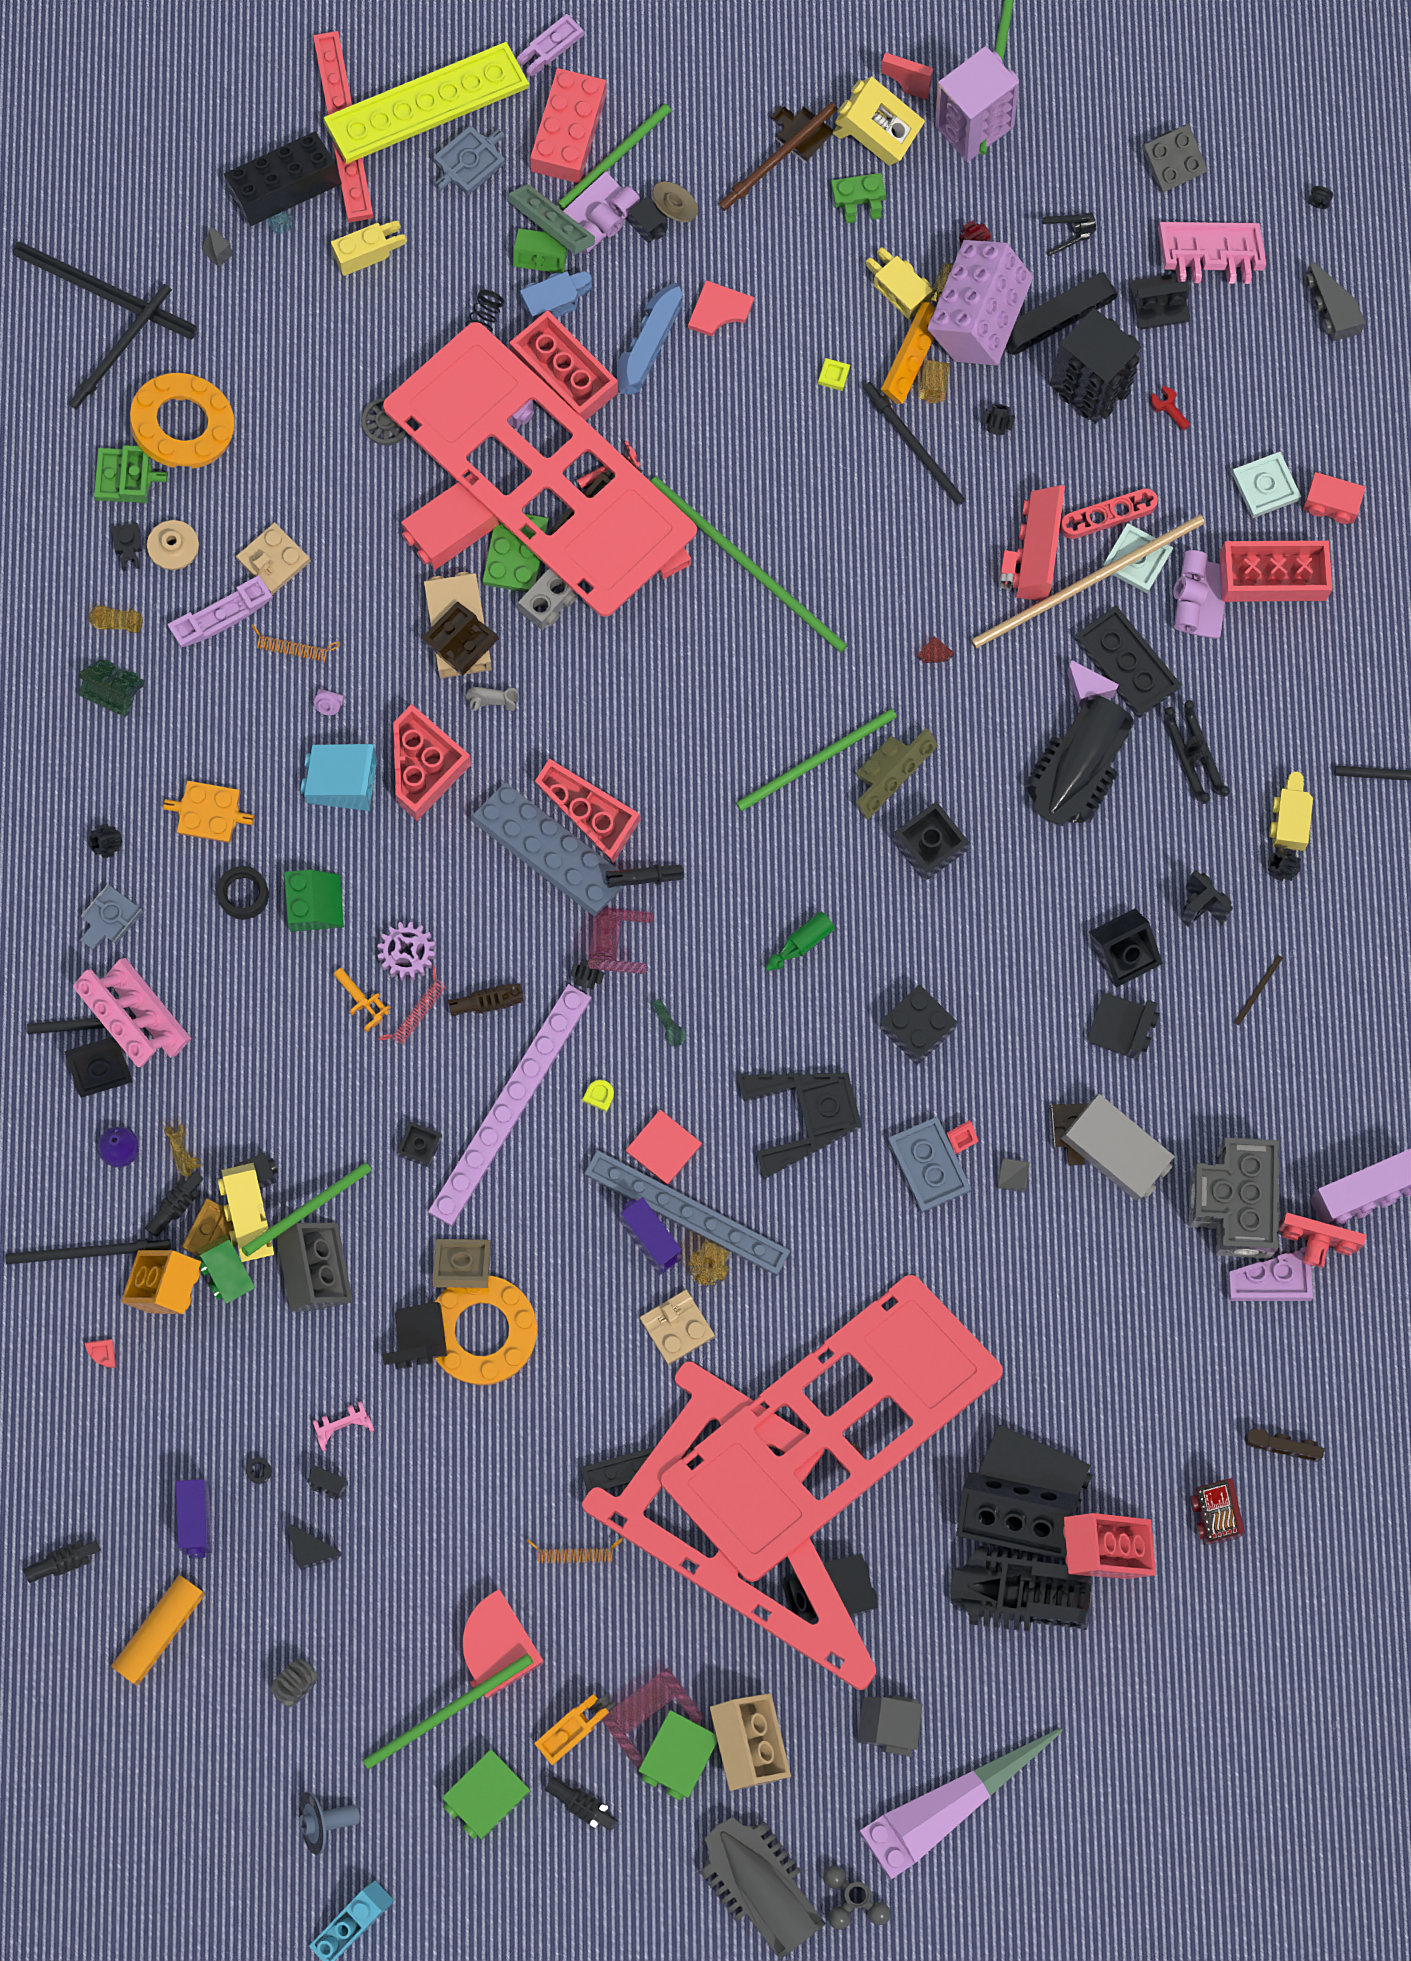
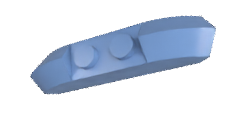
M673 283L656 293L644 308L650 316L645 315L640 326L642 332L639 338L634 337L629 348L630 352L622 353L618 362L617 380L621 394L632 395L640 392L683 306V294L677 283Z

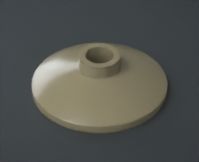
M667 181L659 182L654 186L652 190L653 200L665 215L679 222H690L695 219L698 214V205L686 189Z

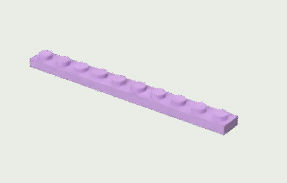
M569 984L567 985L429 1209L428 1213L453 1227L591 1002L592 998Z

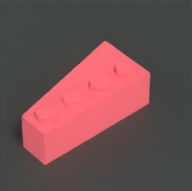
M549 759L535 780L537 786L614 864L641 821L640 814Z

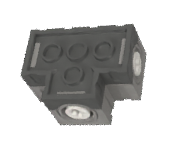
M1224 1138L1217 1149L1218 1164L1207 1165V1163H1197L1191 1171L1189 1228L1206 1227L1216 1229L1217 1245L1215 1256L1271 1258L1278 1249L1279 1212H1277V1205L1279 1204L1278 1151L1280 1150V1140Z

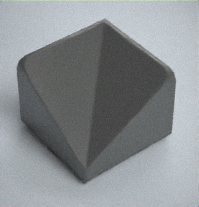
M211 228L203 244L202 251L220 267L232 256L231 245L216 229Z
M1003 1158L997 1188L1024 1193L1030 1162Z

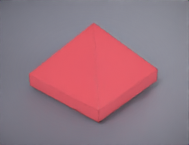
M970 1120L946 1133L955 1154L979 1142Z

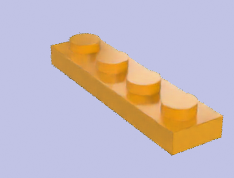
M930 302L921 303L881 388L896 404L904 403L934 339V336L928 330V326L936 308Z

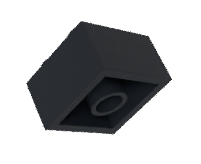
M937 801L896 830L893 836L894 844L925 882L964 854L969 846L967 838Z
M919 984L881 1020L879 1028L918 1065L956 1029L957 1021Z

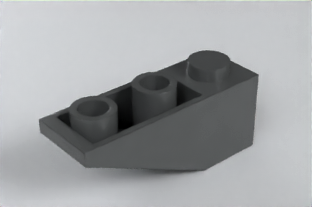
M1315 262L1310 263L1305 274V283L1308 289L1313 291L1314 306L1318 312H1321L1323 317L1322 325L1324 332L1330 335L1332 342L1360 334L1365 325V320L1357 300Z

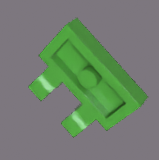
M881 173L831 180L835 208L843 207L846 224L856 222L857 204L868 203L871 220L881 218V201L886 200Z

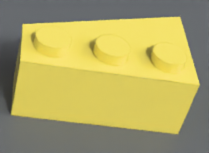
M254 1163L221 1170L223 1179H218L221 1196L227 1195L229 1204L224 1205L227 1222L233 1221L234 1230L229 1231L233 1247L238 1246L241 1261L245 1262L274 1255L271 1241L248 1257L242 1252L243 1246L268 1230Z

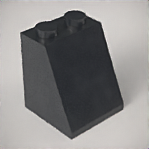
M862 1554L823 1563L850 1618L878 1608L877 1595L872 1588L869 1579V1568ZM795 1572L782 1578L781 1582L789 1610L812 1625L817 1624L819 1619Z

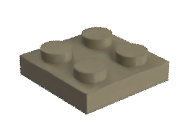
M436 1239L433 1287L488 1288L491 1240Z

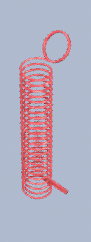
M433 966V980H437L435 966ZM430 986L431 989H433L439 994H435L437 997L440 996V994H442V992L439 993L436 989ZM421 998L422 1001H424L430 1006V1004L427 1001ZM412 1010V1012H414V1013H415L416 1015H418L420 1018L422 1017V1016H420L417 1012H415L414 1010ZM403 1022V1024H405L406 1026H408L411 1030L413 1029V1028H411L408 1024H406L405 1022ZM390 1034L383 1035L378 1040H386L391 1037L393 1038V1036ZM394 1034V1036H396L397 1038H399L402 1042L404 1041V1040H402L400 1037H398L396 1034Z

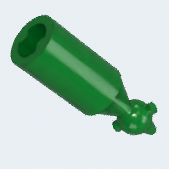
M819 911L787 937L781 953L770 956L765 970L767 972L773 969L779 970L784 966V960L805 955L835 930L831 920L822 911Z

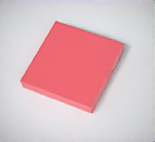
M659 1110L626 1149V1153L668 1186L702 1146V1143L662 1110Z

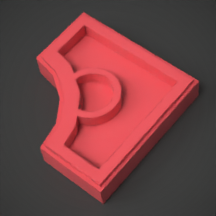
M885 53L882 60L881 73L896 80L901 85L904 93L927 100L931 89L933 68Z
M706 280L689 321L688 329L712 337L716 330L724 324L731 322L745 323L754 303V297Z

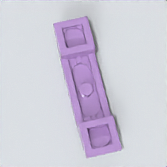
M260 575L236 587V592L193 615L189 612L167 624L180 647L195 644L228 629L269 602L273 596Z

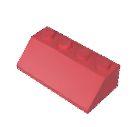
M1059 485L1031 491L1030 499L1024 500L1022 515L1027 516L1026 524H1021L1019 539L1024 541L1023 549L1018 548L1016 560V564H1020L1019 573L1015 572L1012 588L1017 589L1016 598L1042 601L1049 596L1053 580L1065 486Z

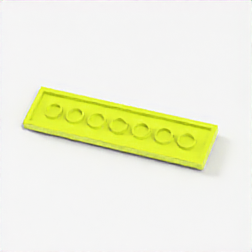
M504 42L325 116L323 122L345 164H348L528 89L529 82L507 42Z

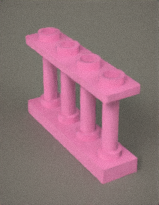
M126 958L118 960L104 978L99 979L89 969L73 985L75 991L137 1067L143 1066L156 1052V1049L161 1047L170 1058L177 1056L191 1040V1037ZM113 987L121 998L115 999L107 988ZM129 1007L137 1018L132 1020L123 1008ZM146 1027L154 1039L149 1040L140 1028Z

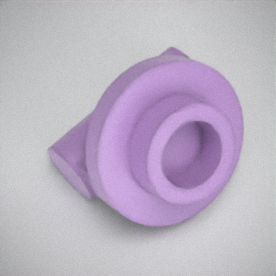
M318 689L314 705L320 713L334 715L339 711L340 706L343 705L345 695Z

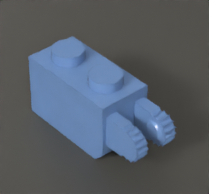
M566 271L564 273H554L547 280L540 283L533 282L526 285L523 290H520L521 303L531 324L547 310L555 318L576 310L578 297L585 295V293L588 294L592 290V277L590 273L585 271L571 276Z

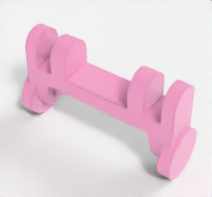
M361 1401L358 1402L360 1412L355 1413L353 1405L347 1407L350 1416L329 1423L327 1415L321 1417L324 1423L323 1427L319 1426L317 1420L312 1421L322 1451L327 1450L325 1445L332 1433L348 1425H362L365 1428L369 1427L370 1432L374 1431L371 1420L366 1414Z

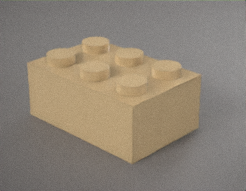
M771 1693L734 1699L710 1707L730 1791L765 1785L791 1777Z

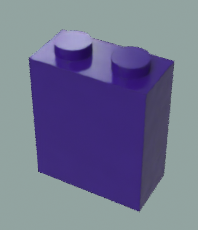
M643 1197L638 1201L634 1198L622 1207L623 1212L620 1213L622 1226L659 1276L682 1260V1249Z
M204 1479L176 1481L178 1549L184 1555L189 1556V1559L206 1558V1553H212L210 1486Z

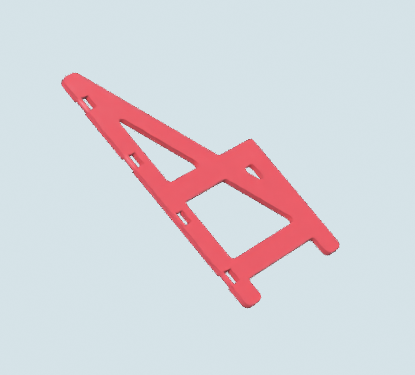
M693 1362L684 1363L675 1375V1383L678 1387L691 1394L690 1401L622 1494L614 1497L599 1487L593 1488L582 1502L583 1510L746 1618L756 1622L763 1629L820 1666L822 1665L855 1689H866L876 1675V1667L810 1538L790 1553L787 1558L819 1619L815 1625L808 1623L738 1577L739 1572L720 1551L713 1558H708L643 1515L662 1488L661 1477L663 1473L680 1459L684 1458L711 1420H717L720 1426H722L746 1405L748 1406L754 1401ZM759 1405L752 1412L758 1417L767 1409ZM774 1413L754 1430L768 1447L772 1446L784 1454L807 1436L806 1433ZM824 1449L794 1473L801 1483L804 1482L821 1458ZM614 1513L627 1520L624 1527L610 1520ZM686 1559L698 1566L695 1574L681 1566ZM757 1606L771 1613L767 1621L753 1613ZM830 1653L844 1661L840 1669L825 1660Z

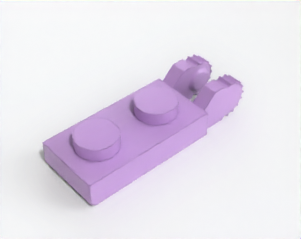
M566 14L529 44L530 46L519 54L516 60L522 66L536 54L539 58L531 63L526 71L530 76H534L542 70L544 65L547 66L583 37L584 30Z

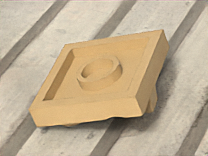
M275 522L236 556L237 560L254 578L260 575L271 595L276 593L311 562L307 554Z
M687 1289L640 1317V1321L667 1365L672 1364L715 1338L713 1331Z

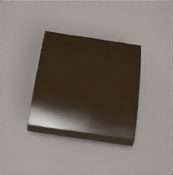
M457 601L422 637V640L439 657L463 676L499 638L494 631L480 622L473 612Z

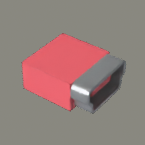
M1004 551L999 588L1005 590L1012 589L1018 552Z

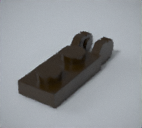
M1258 1428L1251 1429L1245 1437L1246 1444L1251 1446V1448L1254 1447L1314 1462H1319L1323 1458L1325 1448L1319 1447L1316 1441L1303 1439L1302 1443L1291 1441V1436L1278 1433L1273 1437L1269 1436L1266 1430H1258Z

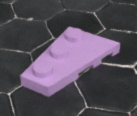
M1307 1247L1290 1254L1279 1255L1277 1258L1262 1263L1258 1262L1230 1271L1228 1274L1230 1301H1312L1311 1266L1303 1263Z

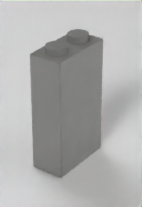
M1100 1094L1092 1098L1061 1137L1065 1143L1135 1201L1142 1197L1148 1198L1156 1188V1185L1153 1184L1159 1176L1163 1178L1173 1167L1170 1162L1175 1156Z

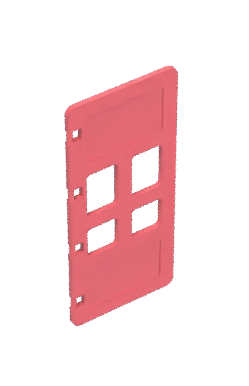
M473 322L465 327L384 401L385 413L399 427H402L417 444L453 478L459 481L471 495L508 530L526 544V547L572 590L580 595L600 616L607 617L612 615L696 536V524L481 323ZM530 400H535L572 435V438L550 458L543 457L507 422ZM411 417L421 426L416 431L406 423ZM489 437H495L532 472L509 495L502 494L466 459ZM585 452H591L615 475V478L593 498H587L563 475V472ZM468 471L478 480L473 485L463 477ZM544 489H550L574 512V515L550 536L546 535L522 512V509ZM525 525L536 534L531 539L520 531ZM582 580L586 581L593 588L589 594L578 585Z
M914 1275L905 1276L877 1301L875 1300L827 1339L813 1353L811 1352L768 1387L758 1398L748 1406L746 1405L703 1440L693 1451L665 1471L661 1477L662 1487L744 1579L750 1582L757 1581L998 1382L1003 1374L1002 1365L918 1277ZM893 1297L897 1304L886 1311L881 1305ZM829 1349L833 1356L822 1364L817 1358ZM850 1355L868 1373L873 1381L834 1414L827 1417L803 1393V1389L843 1356ZM884 1398H891L913 1421V1425L871 1460H866L843 1436V1432ZM764 1402L769 1408L757 1417L752 1411ZM782 1406H788L807 1426L810 1433L784 1455L777 1456L754 1430ZM827 1449L850 1473V1477L824 1499L817 1500L795 1477L794 1473L821 1450ZM698 1455L703 1462L691 1470L686 1464Z

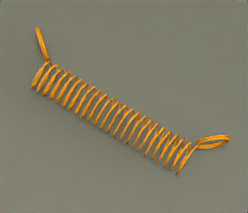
M252 624L251 626H252L253 630L259 635V641H258V645H257V649H258V648H259V643H260V638H261L260 635H261V634L258 632V630L256 629V627ZM262 636V641H261L260 649L262 648V643H263V638H264L263 636ZM265 637V641H264V645H263V650H264V648H265L266 639H267L268 637ZM275 639V640H276V646H275V651H274V652H276L277 642H278V640H279V646H278L277 653L279 652L280 642H281V641H282V646H281L280 653H282V648H283V643H284V641H283V640L280 641V639H278V640ZM285 641V646H284L283 654L285 653L286 643H287L288 641ZM291 641L288 642V646H287V650H286V655H287V653H288L289 643H291ZM294 642L291 643L289 655L291 653L292 644H294ZM334 642L327 647V650L331 651L336 649L340 645V642ZM298 643V645H299L298 657H299L301 645H302V651H301V656H300V657H302L303 647H304V646H303V644L300 645V643ZM339 643L336 647L328 649L333 644ZM305 645V651H304V656H303V658H305V653H306V648H307L306 645ZM307 645V646H308V651H307L306 659L308 658V653H309V648H310L309 645ZM311 646V651H310L309 659L311 658V653H312V648H313L312 646ZM314 647L312 660H313V658H314L315 649H316L317 647ZM324 649V650H325V656H324V661H323V662H325V658H326V652H327L326 649Z
M620 1538L611 1546L612 1552L613 1548L616 1547L623 1540V1538ZM527 1539L526 1541L530 1543L533 1547H535L538 1552V1547ZM582 1548L580 1550L579 1563L581 1562ZM590 1548L591 1559H592V1563H593L592 1550H591V1548ZM596 1548V1557H598V1549H597V1548ZM601 1548L599 1549L598 1563L600 1560ZM604 1548L602 1549L601 1563L603 1561ZM543 1549V1552H544V1560H545V1564H546V1555H545V1551H544V1549ZM557 1549L555 1550L554 1564L556 1561ZM559 1549L558 1555H557V1563L559 1562V1552H560V1549ZM565 1549V1552H566V1560H567V1563H568V1554H567V1551H566V1549ZM568 1549L569 1559L571 1563L570 1550ZM574 1549V1558L576 1557V1549ZM577 1549L576 1563L578 1561L579 1549ZM541 1551V1561L543 1564V1553ZM584 1551L582 1553V1563L584 1562ZM588 1551V1560L590 1563V1554ZM606 1551L604 1555V1562H606ZM610 1551V1561L612 1562V1553ZM538 1552V1562H539V1563H540V1552ZM562 1552L560 1553V1563H562ZM563 1552V1561L565 1563V1553ZM585 1552V1561H586V1563H587V1552ZM609 1552L607 1553V1562H609Z

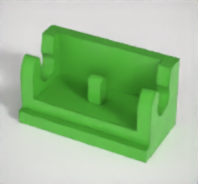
M518 228L514 246L513 267L564 273L568 255L567 248L547 232Z

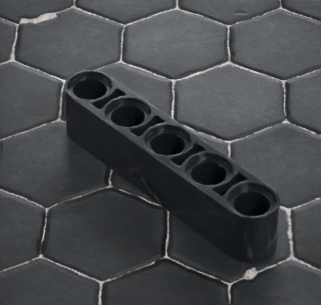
M1104 272L1099 273L1017 318L1006 347L1012 355H1017L1081 320L1093 308L1099 310L1117 298L1118 292Z

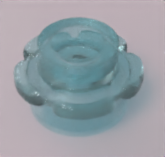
M283 211L272 216L268 220V224L274 233L282 234L288 232L293 227L291 222L293 216Z

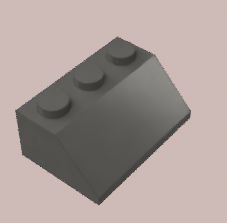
M296 1223L277 1236L290 1312L314 1311L353 1302L338 1223Z

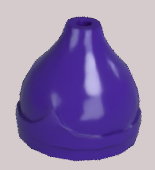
M125 1127L107 1129L101 1135L98 1142L100 1158L112 1167L122 1168L130 1165L139 1153L137 1136Z

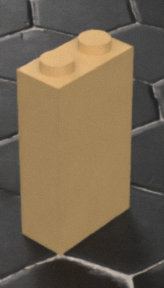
M461 572L456 574L455 577L444 578L443 576H435L430 578L429 581H424L431 627L457 601L473 612L478 620L484 624L476 573ZM489 650L464 675L491 671ZM436 654L440 679L461 675Z

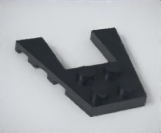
M848 1073L737 1074L744 1102L797 1089L809 1136L807 1139L756 1151L763 1179L776 1174L862 1127Z

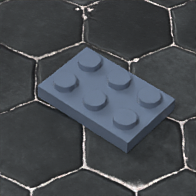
M938 1117L888 1138L890 1147L921 1213L971 1192L972 1189Z

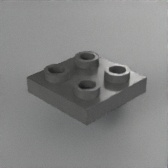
M1189 124L1160 134L1151 141L1141 145L1160 193L1208 171Z

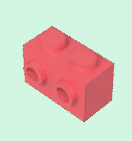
M1315 472L1303 510L1309 511L1314 516L1334 518L1336 522L1341 524H1354L1360 509L1365 486Z

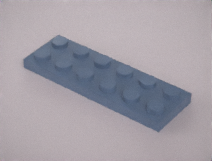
M506 782L472 815L471 821L594 917L624 887L608 888L606 883L610 881L605 880L606 871H617L618 869Z

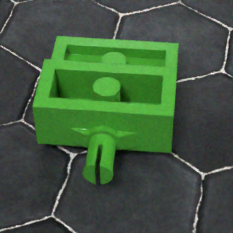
M123 445V449L98 448L95 501L148 503L151 483H167L168 472L152 471L151 457L139 446Z

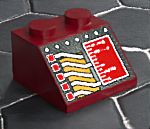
M1233 1478L1200 1486L1193 1490V1495L1190 1496V1503L1193 1512L1198 1513L1199 1523H1196V1530L1199 1540L1203 1539L1204 1545L1237 1540L1245 1533Z

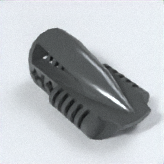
M732 1817L717 1825L705 1838L709 1855L704 1869L699 1873L704 1880L716 1873L718 1877L708 1884L710 1888L722 1881L724 1885L714 1892L718 1897L728 1890L730 1894L721 1900L722 1904L725 1905L732 1898L736 1900V1903L730 1906L727 1911L732 1913L740 1906L742 1911L733 1919L737 1922L747 1915L773 1952L781 1960L826 1923L792 1879L801 1872V1869L798 1867L790 1874L787 1873L786 1870L795 1861L791 1859L783 1866L780 1863L789 1853L785 1850L777 1857L773 1854L783 1845L778 1842L771 1849L767 1846L777 1838L774 1833L765 1840L761 1838L762 1835L770 1830L768 1825L763 1822L757 1826H743Z

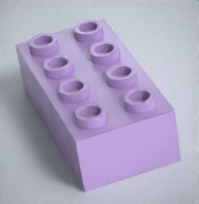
M1411 1149L1319 1188L1310 1198L1319 1221L1341 1227L1347 1224V1221L1352 1216L1356 1215L1357 1219L1372 1213V1210L1377 1205L1385 1208L1397 1202L1396 1199L1400 1198L1403 1194H1405L1406 1198L1410 1197Z

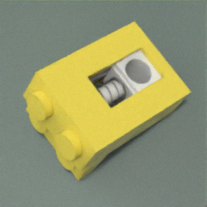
M872 76L863 81L859 80L851 90L853 95L838 110L840 115L835 121L837 126L833 134L839 139L851 134L890 166L902 159L925 120ZM892 128L896 132V137L892 134Z

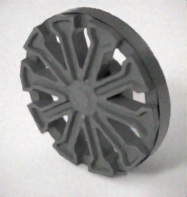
M380 398L374 400L365 408L362 415V427L365 435L372 442L390 446L404 439L407 432L385 413L384 406L383 410L380 411L378 405H383L386 399ZM374 411L376 416L370 415L369 412ZM410 419L406 422L409 426L411 424ZM367 421L375 422L369 425L366 424ZM395 428L401 429L403 431L399 433ZM377 429L374 434L370 433V431ZM384 431V439H380L379 437ZM389 431L394 435V438H389Z

